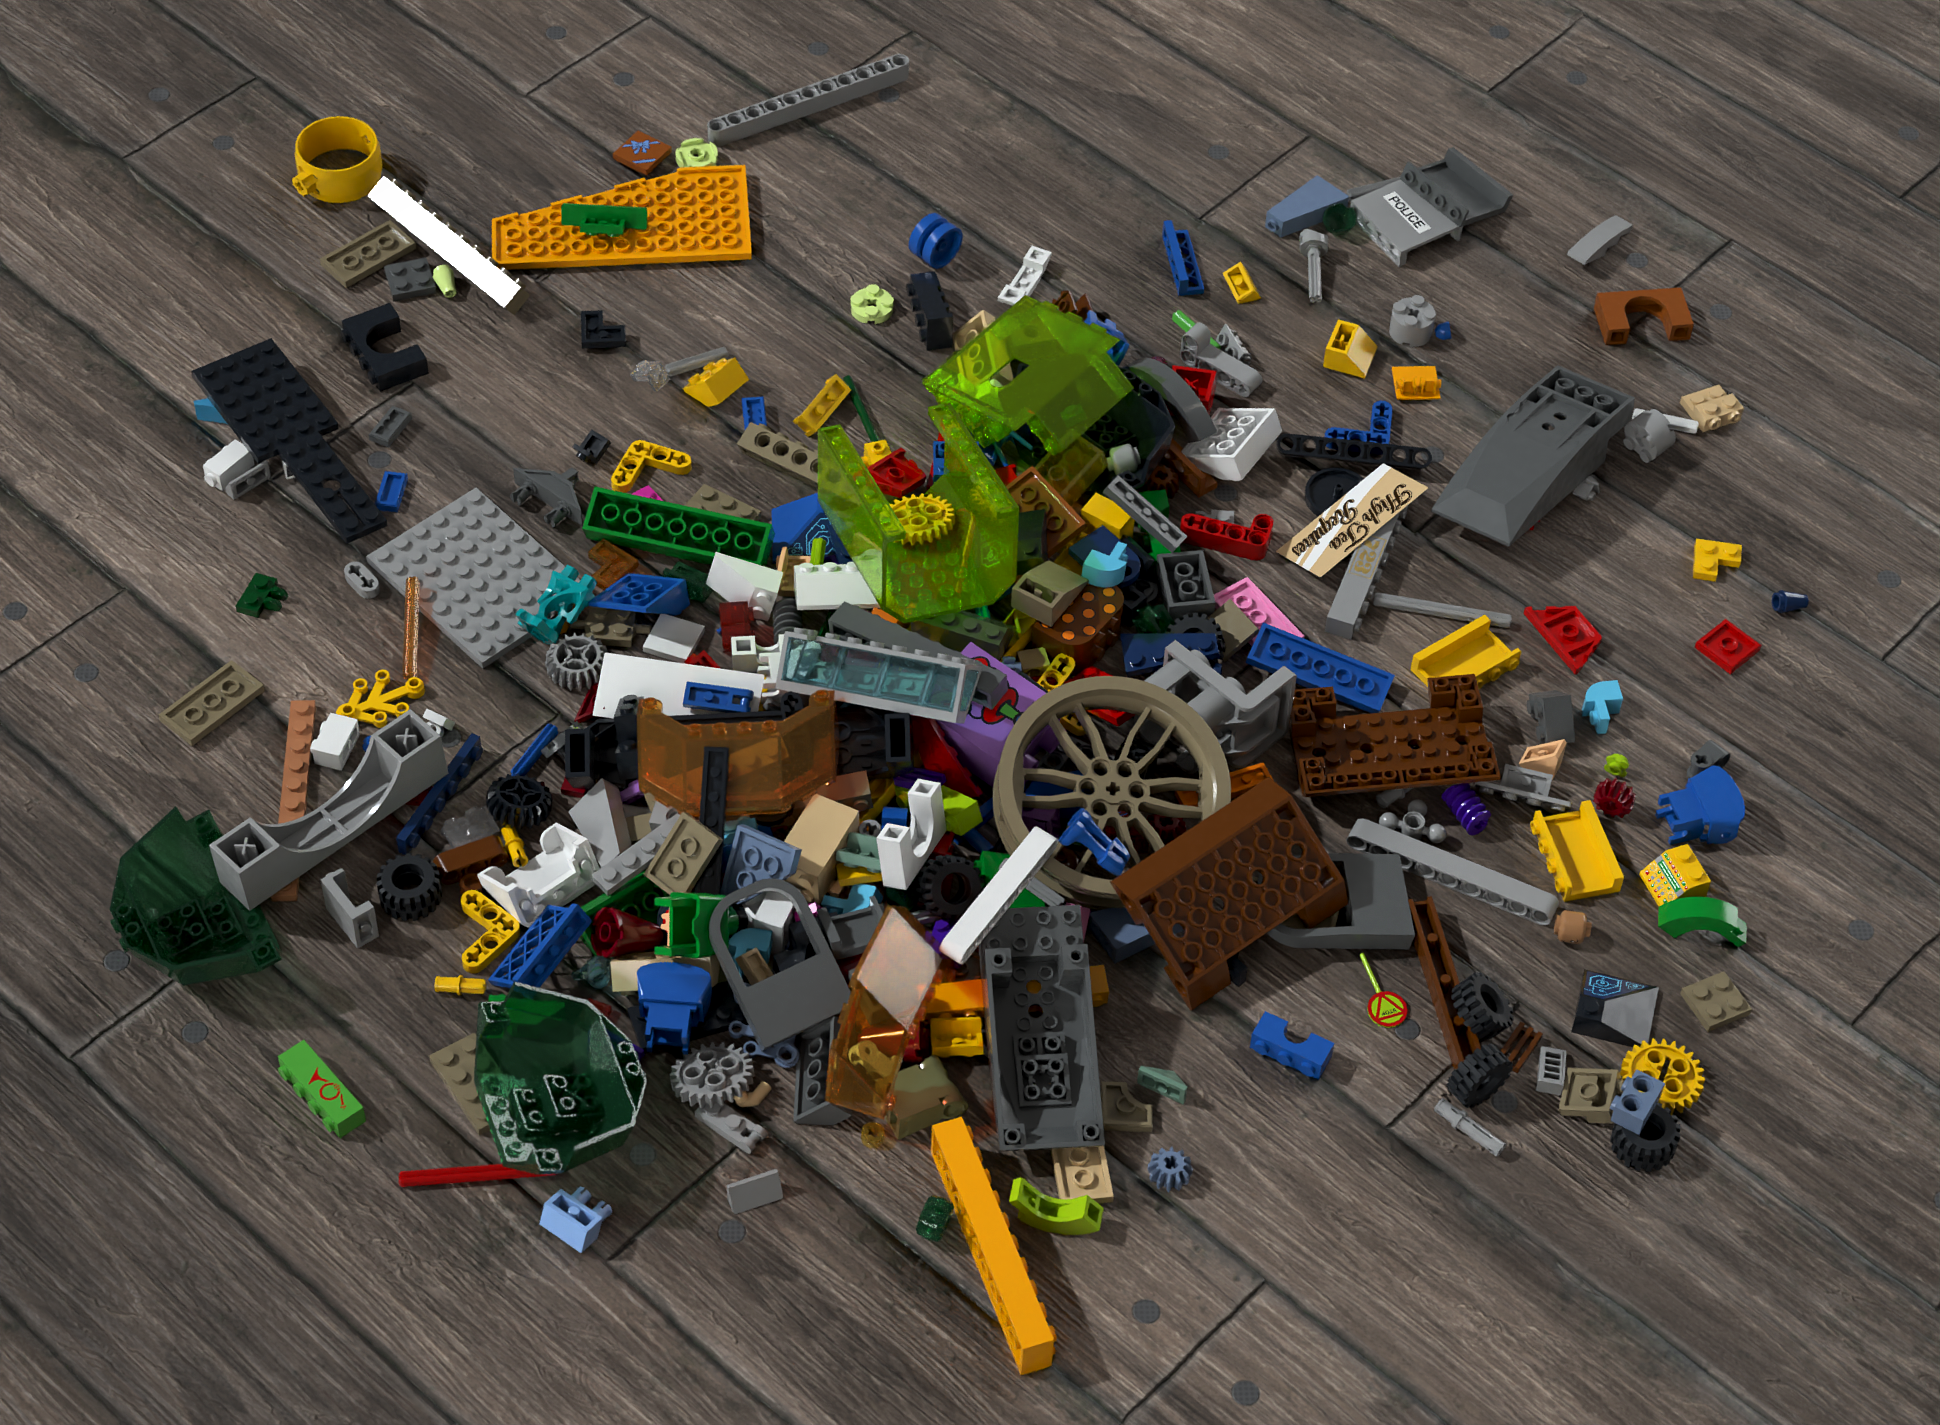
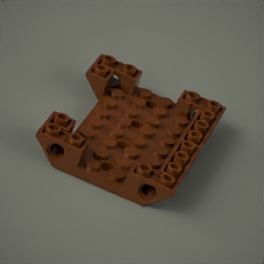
M1475 674L1428 678L1430 708L1336 717V699L1333 686L1295 690L1289 722V733L1301 795L1303 797L1500 780L1501 776L1492 742H1487L1482 722L1483 704ZM1458 742H1466L1468 744L1460 745ZM1410 746H1418L1420 748L1412 749ZM1370 750L1372 753L1365 754L1362 751ZM1321 754L1324 757H1315L1314 755Z
M1270 777L1110 881L1136 925L1144 924L1168 962L1164 970L1190 1011L1231 984L1227 959L1293 914H1298L1306 929H1312L1348 904L1345 882L1291 794ZM1294 844L1298 845L1302 850L1299 858L1294 857L1291 853V848ZM1255 870L1262 874L1263 880L1261 884H1256L1252 879V874ZM1215 897H1219L1223 901L1221 911H1217L1212 905ZM1175 924H1180L1183 927L1184 932L1181 938L1173 934L1172 929Z

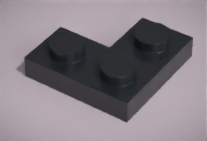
M603 310L581 311L582 349L626 347L625 325L603 326Z

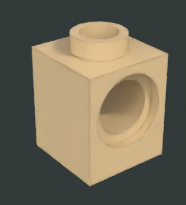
M1043 647L1017 652L1016 662H1021L1022 672L1029 677L1043 675L1050 665L1046 650Z

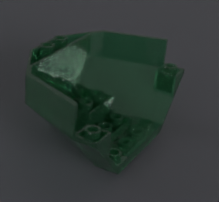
M175 806L120 857L110 904V911L113 916L110 922L117 934L121 933L122 938L118 940L125 953L130 951L136 958L183 986L260 972L282 960V949L261 905L259 904L249 911L219 881L209 845L222 837L223 833L210 810L186 821L177 806Z
M515 981L504 1001H485L478 1004L474 1084L503 1167L537 1175L564 1173L624 1145L635 1126L647 1084V1077L642 1070L638 1053L635 1051L632 1041L586 999Z

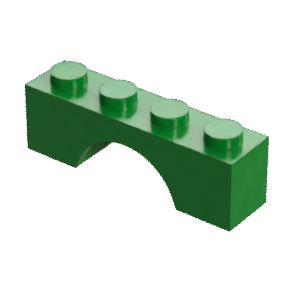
M1166 490L1138 492L1168 519L1170 506ZM1138 524L1139 532L1144 534L1142 537L1143 548L1147 549L1148 554L1154 559L1152 571L1156 575L1157 554L1171 552ZM1180 546L1173 553L1181 552Z

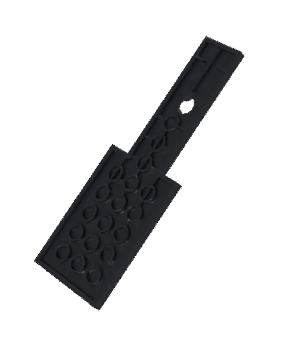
M272 338L191 371L192 378L255 461L261 463L279 455L346 544L387 526V519L322 437L338 430V422ZM334 480L339 482L341 487L334 491L331 488H324L323 485L327 481Z

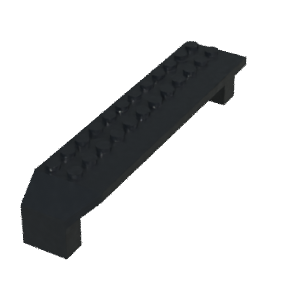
M868 706L805 709L816 775L815 780L865 770L868 780L891 779L914 772L913 723L910 713H899ZM791 710L792 715H796L795 710ZM782 711L644 717L643 737L647 769L644 778L638 779L644 780L654 774L662 777L663 781L700 767L703 765L704 746L729 747L731 754L779 734L788 753ZM614 718L599 719L585 729H565V778L573 788L590 790L602 778L617 786L619 791H623L629 788V783L638 780H619L615 756L618 739ZM794 724L791 726L790 731L797 733L802 729V725ZM796 748L794 755L802 756L806 748ZM807 770L800 771L797 778L804 780L809 776L810 772ZM779 774L773 781L783 782L785 775Z

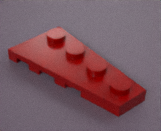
M910 715L913 723V740L925 769L945 774L947 781L943 785L970 798L981 795L983 793L979 786L975 787L969 778L971 776L967 767L963 768L956 758L957 752L953 746L950 747L945 741V734L937 721L931 718Z

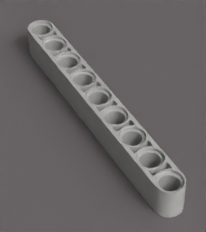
M1358 819L1346 839L1347 844L1352 849L1364 854H1399L1403 870L1539 925L1550 924L1559 906V900L1551 893L1367 819Z

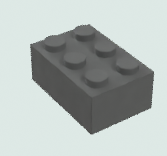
M1203 550L1157 554L1155 573L1158 577L1157 582L1167 625L1175 624L1174 620L1177 618L1180 621L1183 620V615L1186 614L1190 618L1193 617V613H1198L1199 617H1202V614H1206L1209 617L1214 613L1215 598Z

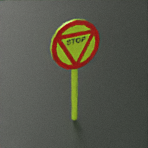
M1361 953L1360 958L1377 993L1368 1002L1367 1011L1369 1017L1374 1023L1385 1028H1392L1402 1024L1406 1019L1408 1011L1405 1001L1396 993L1389 991L1381 992L1365 954Z

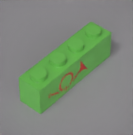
M302 1040L278 1056L280 1064L278 1071L285 1081H291L295 1093L300 1098L304 1097L308 1101L307 1104L314 1115L319 1114L323 1118L322 1122L329 1132L334 1131L339 1138H342L366 1122L363 1106L305 1040Z

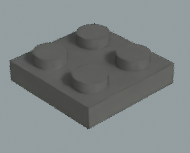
M426 258L384 266L385 276L393 301L436 293V287Z

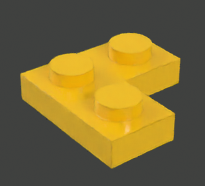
M1696 539L1694 544L1693 578L1716 582L1718 565L1739 568L1742 545Z

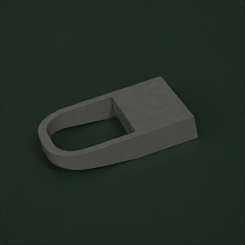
M1328 853L1345 882L1348 904L1344 906L1347 926L1293 929L1280 923L1267 932L1277 942L1295 948L1409 950L1415 932L1400 855ZM1261 873L1256 884H1261L1263 880Z
M763 879L730 893L718 903L709 921L710 942L761 1051L806 1031L833 1016L846 1012L857 1004L805 897L795 886L780 879ZM763 891L781 893L793 903L816 955L754 985L746 987L721 936L720 922L722 915L730 906Z

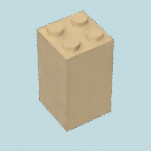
M814 793L784 841L802 849L796 873L784 881L801 889V893L807 903L815 902L820 905L832 881L838 876L836 864L844 863L835 860L836 851L847 847L848 834L850 832L859 833V811Z

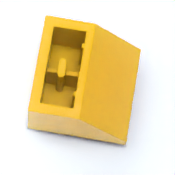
M1338 319L1325 350L1323 367L1365 379L1378 346L1359 325Z
M722 358L716 363L712 361L704 366L703 373H697L689 378V384L683 390L707 407L720 404L745 384L749 378L736 358L728 360Z

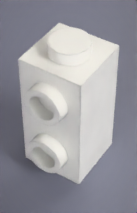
M235 439L214 457L206 461L203 465L204 479L210 486H215L223 491L229 482L254 466L253 457L246 447Z

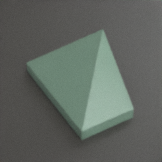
M1140 1066L1137 1084L1181 1104L1185 1103L1187 1086L1174 1071Z

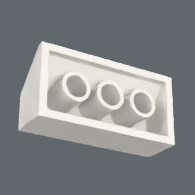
M873 561L870 564L848 562L847 564L837 565L833 562H827L823 565H813L811 563L794 565V594L797 610L838 609L844 601L857 605L861 609L874 607L891 608L888 564Z

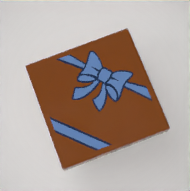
M637 131L613 153V159L647 176L672 153V147L643 132Z

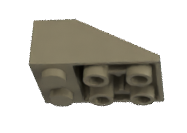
M1048 560L1026 572L1013 586L1011 607L1052 627L1089 583V580Z

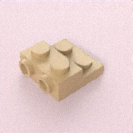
M1720 385L1682 396L1680 404L1690 417L1699 422L1698 427L1702 432L1715 430L1721 426L1740 421L1744 407L1733 393L1727 395Z

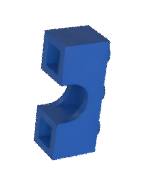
M1265 1011L1252 1032L1250 1048L1261 1055H1267L1277 1060L1282 1065L1295 1068L1304 1075L1312 1076L1319 1080L1332 1058L1335 1043L1312 1032L1305 1042L1292 1043L1285 1037L1288 1021Z

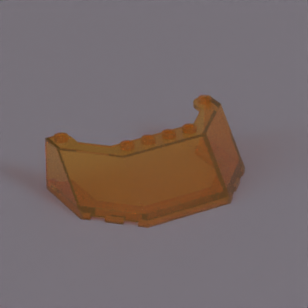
M818 690L810 696L809 706L783 721L767 720L764 722L742 721L740 723L718 722L715 724L694 723L682 725L662 713L663 705L660 700L652 697L639 699L637 709L639 790L645 794L651 793L655 796L656 801L666 807H674L679 815L682 812H687L693 817H700L704 746L730 748L726 816L785 813L791 809V804L798 800L805 801L815 795L817 788L824 784L830 786L836 782L840 735L835 690Z
M887 905L849 983V987L852 988L848 1003H843L838 1023L841 1024L837 1040H832L829 1050L825 1101L883 1120L888 1110L893 1111L897 1096L894 1095V1087L903 1055L909 1040H914L917 1035L918 1022L923 1021L926 1016L927 1003H932L936 993L935 986L941 985V983L954 982L957 970L954 969V960L939 951L941 944L906 907Z

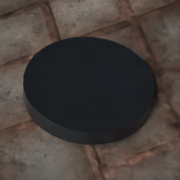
M1343 468L1320 470L1313 474L1306 483L1304 494L1306 505L1312 513L1320 516L1364 479L1357 473Z

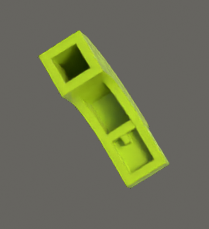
M1022 1177L1013 1180L1009 1203L1019 1210L1017 1218L1039 1230L1063 1235H1083L1100 1231L1104 1208L1090 1196L1085 1195L1074 1199L1052 1198L1039 1192Z

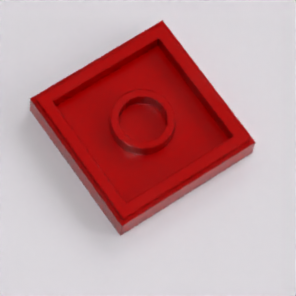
M1725 619L1699 639L1694 648L1731 675L1758 653L1762 645Z

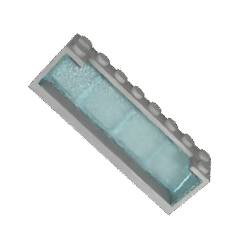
M794 627V632L785 631L775 689L964 724L982 671V666L974 665V659L952 657V655L938 653L937 657L929 656L930 651L915 649V653L906 652L907 647L893 645L892 649L884 648L885 643L870 641V645L862 644V639L848 637L847 641L839 640L840 635L826 633L825 637L817 636L818 631Z

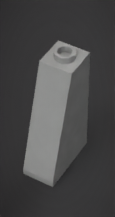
M601 778L569 811V814L582 836L588 839L594 856L602 868L631 847L632 844L619 789L617 786Z

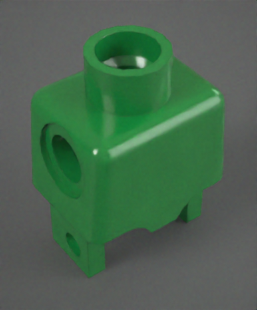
M672 892L670 897L655 898V906L669 907V945L655 946V954L688 958L716 955L709 938V921L718 903L726 896L708 893ZM731 907L723 913L720 922L721 936L727 949L729 948V937L737 932L739 925L738 915Z

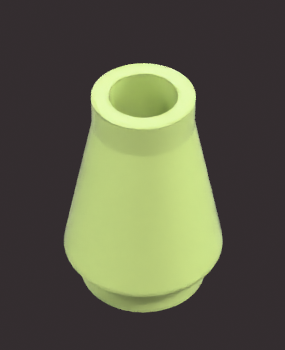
M448 265L436 267L433 271L434 281L446 298L454 297L457 291L455 289L453 269Z

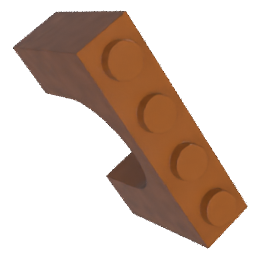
M1681 287L1597 293L1594 311L1605 345L1627 344L1630 326L1626 315L1632 312H1647L1659 318L1664 325L1669 341L1690 340L1694 323Z

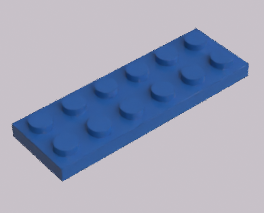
M1264 622L1246 660L1247 664L1272 674L1281 667L1286 666L1297 675L1296 683L1307 688L1333 686L1335 699L1369 713L1380 712L1395 676Z

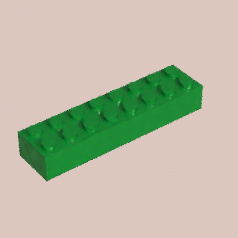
M594 487L582 527L587 539L712 565L715 552L766 567L775 536L772 524Z

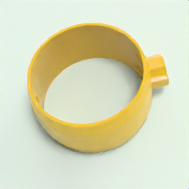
M344 116L328 117L311 123L297 137L295 161L298 175L292 178L293 186L302 196L310 194L316 199L330 203L351 202L368 195L380 181L382 174L380 144L373 129L363 121ZM348 149L368 155L363 162L341 170L320 169L309 164L315 157L333 150Z

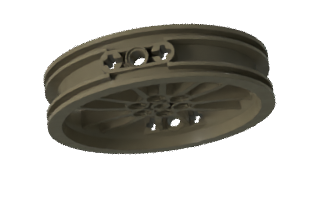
M1096 676L1075 680L1049 691L1030 705L1016 721L1006 739L993 785L994 818L1002 843L1010 856L1030 833L1022 820V807L1047 810L1081 807L1090 813L1092 820L1102 831L1106 826L1115 828L1118 839L1131 855L1128 860L1131 867L1141 862L1133 847L1128 830L1130 827H1134L1151 845L1154 852L1164 846L1158 833L1140 811L1171 818H1199L1200 823L1231 802V781L1227 761L1220 743L1204 719L1191 706L1169 691L1145 681L1120 676ZM1086 710H1118L1140 716L1129 732L1118 760L1108 759L1099 732ZM1073 713L1076 714L1091 743L1095 758L1089 760L1072 742L1058 720L1059 718ZM1146 719L1166 731L1155 747L1138 763H1135L1127 758L1134 738ZM1049 725L1065 754L1084 776L1053 769L1023 768V754L1037 734ZM1171 735L1186 748L1199 769V780L1178 777L1148 780L1140 778L1141 773L1156 759ZM1094 770H1101L1105 775L1099 776ZM1124 771L1128 773L1129 777H1122L1118 772ZM1024 781L1047 782L1071 789L1073 792L1054 796H1026L1024 793ZM1089 789L1092 794L1086 795L1081 790ZM1166 791H1196L1198 793V807L1173 804L1150 797L1149 795ZM1131 792L1139 793L1141 798H1134ZM1099 809L1104 815L1098 816L1093 810ZM1118 811H1125L1129 817L1120 816ZM1058 842L1052 855L1034 876L1047 887L1064 897V902L1080 905L1094 911L1109 908H1126L1110 883L1112 880L1095 878L1081 873L1093 856L1089 849L1076 869L1073 870L1055 859L1064 847Z

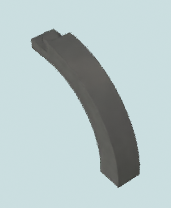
M1139 358L1123 367L1133 372L1161 393L1165 404L1180 423L1189 443L1201 441L1217 433L1211 417L1198 396L1181 376L1170 367L1151 358Z

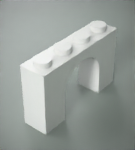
M917 779L908 792L911 814L910 827L887 823L876 838L883 886L907 890L947 831L941 783Z

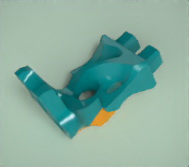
M568 564L561 573L552 571L547 589L537 600L540 604L538 613L532 615L522 608L519 609L515 614L519 619L517 624L539 641L547 645L556 644L558 636L566 633L570 624L577 621L581 611L595 597L592 592L597 584L596 580L584 574L580 582H576L575 580L580 573ZM550 612H558L556 618L548 619L547 616Z

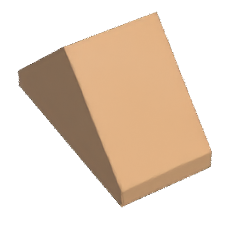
M1563 739L1527 747L1519 765L1522 768L1553 775V780L1562 763L1567 742Z

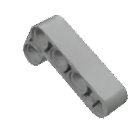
M1196 323L1182 336L1180 350L1182 361L1191 368L1216 371V382L1240 396L1248 397L1262 383L1260 373L1211 345V334L1208 327L1203 323Z

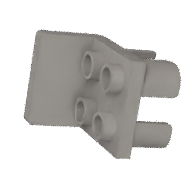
M1175 640L1165 648L1163 667L1144 681L1169 691L1191 706L1213 731L1221 745L1227 763L1234 768L1241 769L1248 766L1287 734L1297 675L1286 666H1283L1246 695L1240 682L1232 677L1225 679L1211 668L1208 659L1200 651H1189ZM1134 716V724H1136L1140 716ZM1146 719L1138 733L1146 742L1156 745L1166 730ZM1187 750L1177 757L1176 765L1184 772L1194 774L1199 770Z

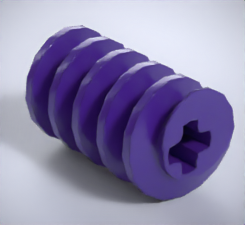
M1469 783L1453 785L1443 792L1442 799L1446 801V805L1451 808V812L1456 815L1457 820L1461 822V825L1469 835L1479 834L1488 825L1491 813L1489 810H1486V806L1483 803H1480L1481 799L1475 796L1476 793L1473 789H1470Z

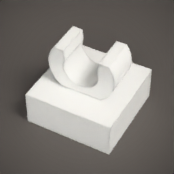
M426 709L423 718L429 720L427 724L431 728L436 727V732L441 737L444 734V728L452 731L455 724L454 721L429 709Z

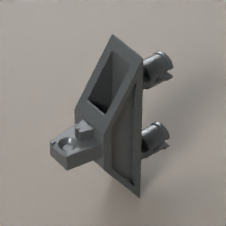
M513 468L515 484L520 486L510 494L513 502L518 501V506H520L530 495H534L554 508L544 516L547 524L551 522L552 527H555L566 516L583 527L581 509L574 492L575 484L579 481L577 470L570 468L560 475L555 471Z

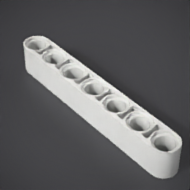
M1034 827L946 935L939 951L959 964H964L1052 855L1057 847L1058 839L1039 827Z

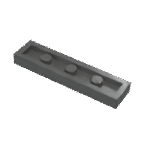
M1119 475L1103 491L1171 553L1186 539L1187 535Z

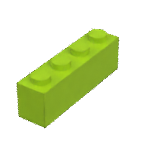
M944 785L941 786L946 828L948 831L962 836L983 821L976 800ZM895 786L898 806L900 808H908L910 812L908 800L910 789Z

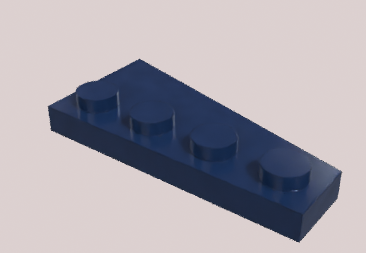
M1216 633L1120 634L1127 677L1156 672L1163 667L1165 648L1175 640L1189 651H1200L1208 660L1220 658Z

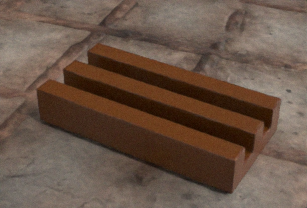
M1521 1021L1501 1049V1052L1506 1056L1521 1033L1524 1034L1508 1057L1513 1062L1528 1038L1533 1039L1517 1064L1512 1066L1513 1071L1517 1074L1543 1035L1539 1031L1538 1033L1533 1032L1534 1028L1530 1026L1529 1028L1524 1027L1525 1024Z

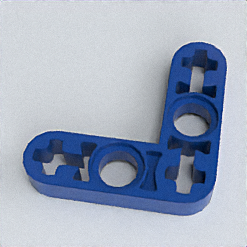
M1377 401L1373 404L1370 431L1332 427L1326 430L1324 437L1346 438L1347 440L1357 438L1364 442L1389 444L1392 406L1386 401ZM1380 411H1384L1383 417H1379ZM1382 425L1386 429L1378 430L1375 426ZM1333 443L1326 445L1329 449L1338 450L1337 446ZM1350 446L1348 448L1350 452L1360 453L1357 446ZM1373 448L1370 454L1382 455V451L1378 448Z

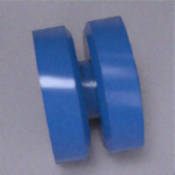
M931 213L922 218L915 226L909 239V249L911 253L923 259L932 268H943L958 253L963 241V233L961 229L949 223L940 214Z

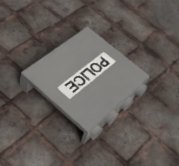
M1401 180L1351 200L1349 217L1398 267L1406 264L1408 251L1449 233L1457 241L1461 238L1462 227L1457 226Z

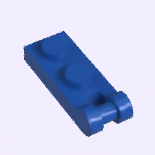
M687 681L683 707L723 713L751 712L749 705L750 701L753 700L754 692L748 689ZM734 698L741 699L740 705L733 704Z

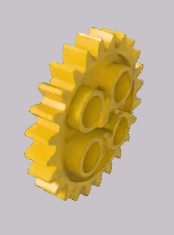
M921 493L919 497H916L914 494L911 495V498L902 496V501L895 499L894 504H887L888 509H882L883 514H880L879 520L882 533L887 535L888 540L893 538L894 543L901 540L902 545L907 542H911V546L916 542L923 545L926 540L932 543V538L941 539V534L947 535L948 530L953 529L955 512L952 504H948L947 499L941 500V496L933 498V494L924 497V494Z
M1652 1038L1650 1045L1644 1040L1640 1047L1634 1045L1632 1051H1627L1626 1057L1623 1058L1620 1076H1622L1624 1081L1627 1076L1632 1078L1636 1069L1659 1079L1665 1060H1669L1670 1064L1663 1081L1665 1085L1658 1103H1661V1107L1664 1109L1668 1107L1671 1110L1670 1115H1673L1675 1108L1678 1112L1682 1113L1684 1107L1690 1109L1693 1102L1697 1103L1699 1096L1702 1094L1705 1078L1702 1077L1704 1069L1698 1068L1700 1060H1692L1694 1053L1685 1054L1684 1045L1678 1049L1676 1048V1041H1673L1671 1045H1667L1665 1039H1662L1661 1044H1657L1656 1040Z

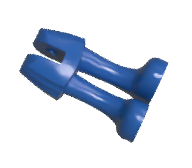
M1081 808L1068 822L1069 827L1061 835L1058 842L1063 846H1069L1074 842L1082 843L1097 858V864L1113 875H1121L1125 864H1127L1131 856L1118 838L1111 840L1092 820L1090 813Z

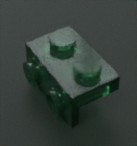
M679 561L672 569L665 568L663 571V577L686 580L690 599L704 603L714 591L706 584L708 574Z

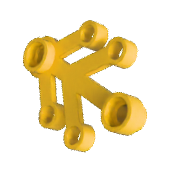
M379 670L375 673L376 683L367 701L359 704L362 695L368 691L367 681L362 678L356 679L353 682L354 691L348 703L339 706L336 714L358 719V721L374 724V726L382 728L388 723L386 713L399 717L409 710L407 703L400 702L392 705L388 704V702L406 695L411 699L421 698L425 693L424 683L419 678L412 677L408 679L405 686L382 694L385 686L390 682V675L387 670ZM369 710L378 711V712H375L373 715H372V714H369V713H365L366 711H369Z

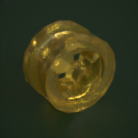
M877 1122L865 1124L861 1131L862 1144L868 1148H877L882 1145L885 1133L883 1126ZM872 1132L873 1134H877V1137L874 1138L872 1135L868 1136V1133Z

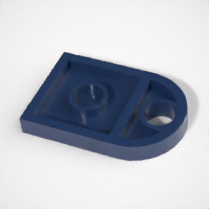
M1102 525L1069 547L1068 554L1083 567V563L1092 549L1110 556L1118 541L1123 542ZM1128 546L1125 553L1128 555L1125 571L1131 575L1124 576L1123 581L1116 585L1119 588L1133 584L1140 574V560Z

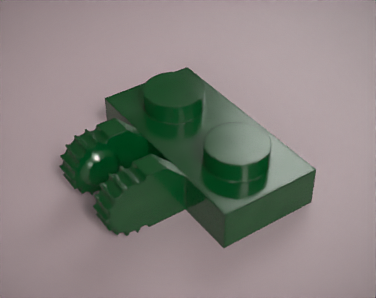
M255 573L236 604V611L258 618L263 609L279 611L282 608V604L278 600L285 601L289 594L284 589L277 587V578Z

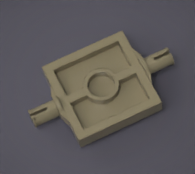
M590 606L589 615L585 620H577L570 624L571 629H582L587 637L593 635L595 640H601L605 646L631 647L633 638L637 633L650 634L651 624H637V612Z

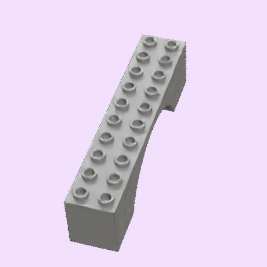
M409 709L371 735L366 753L356 771L345 785L319 808L303 817L280 824L260 823L250 817L211 843L209 847L220 883L249 911L449 774L441 736Z

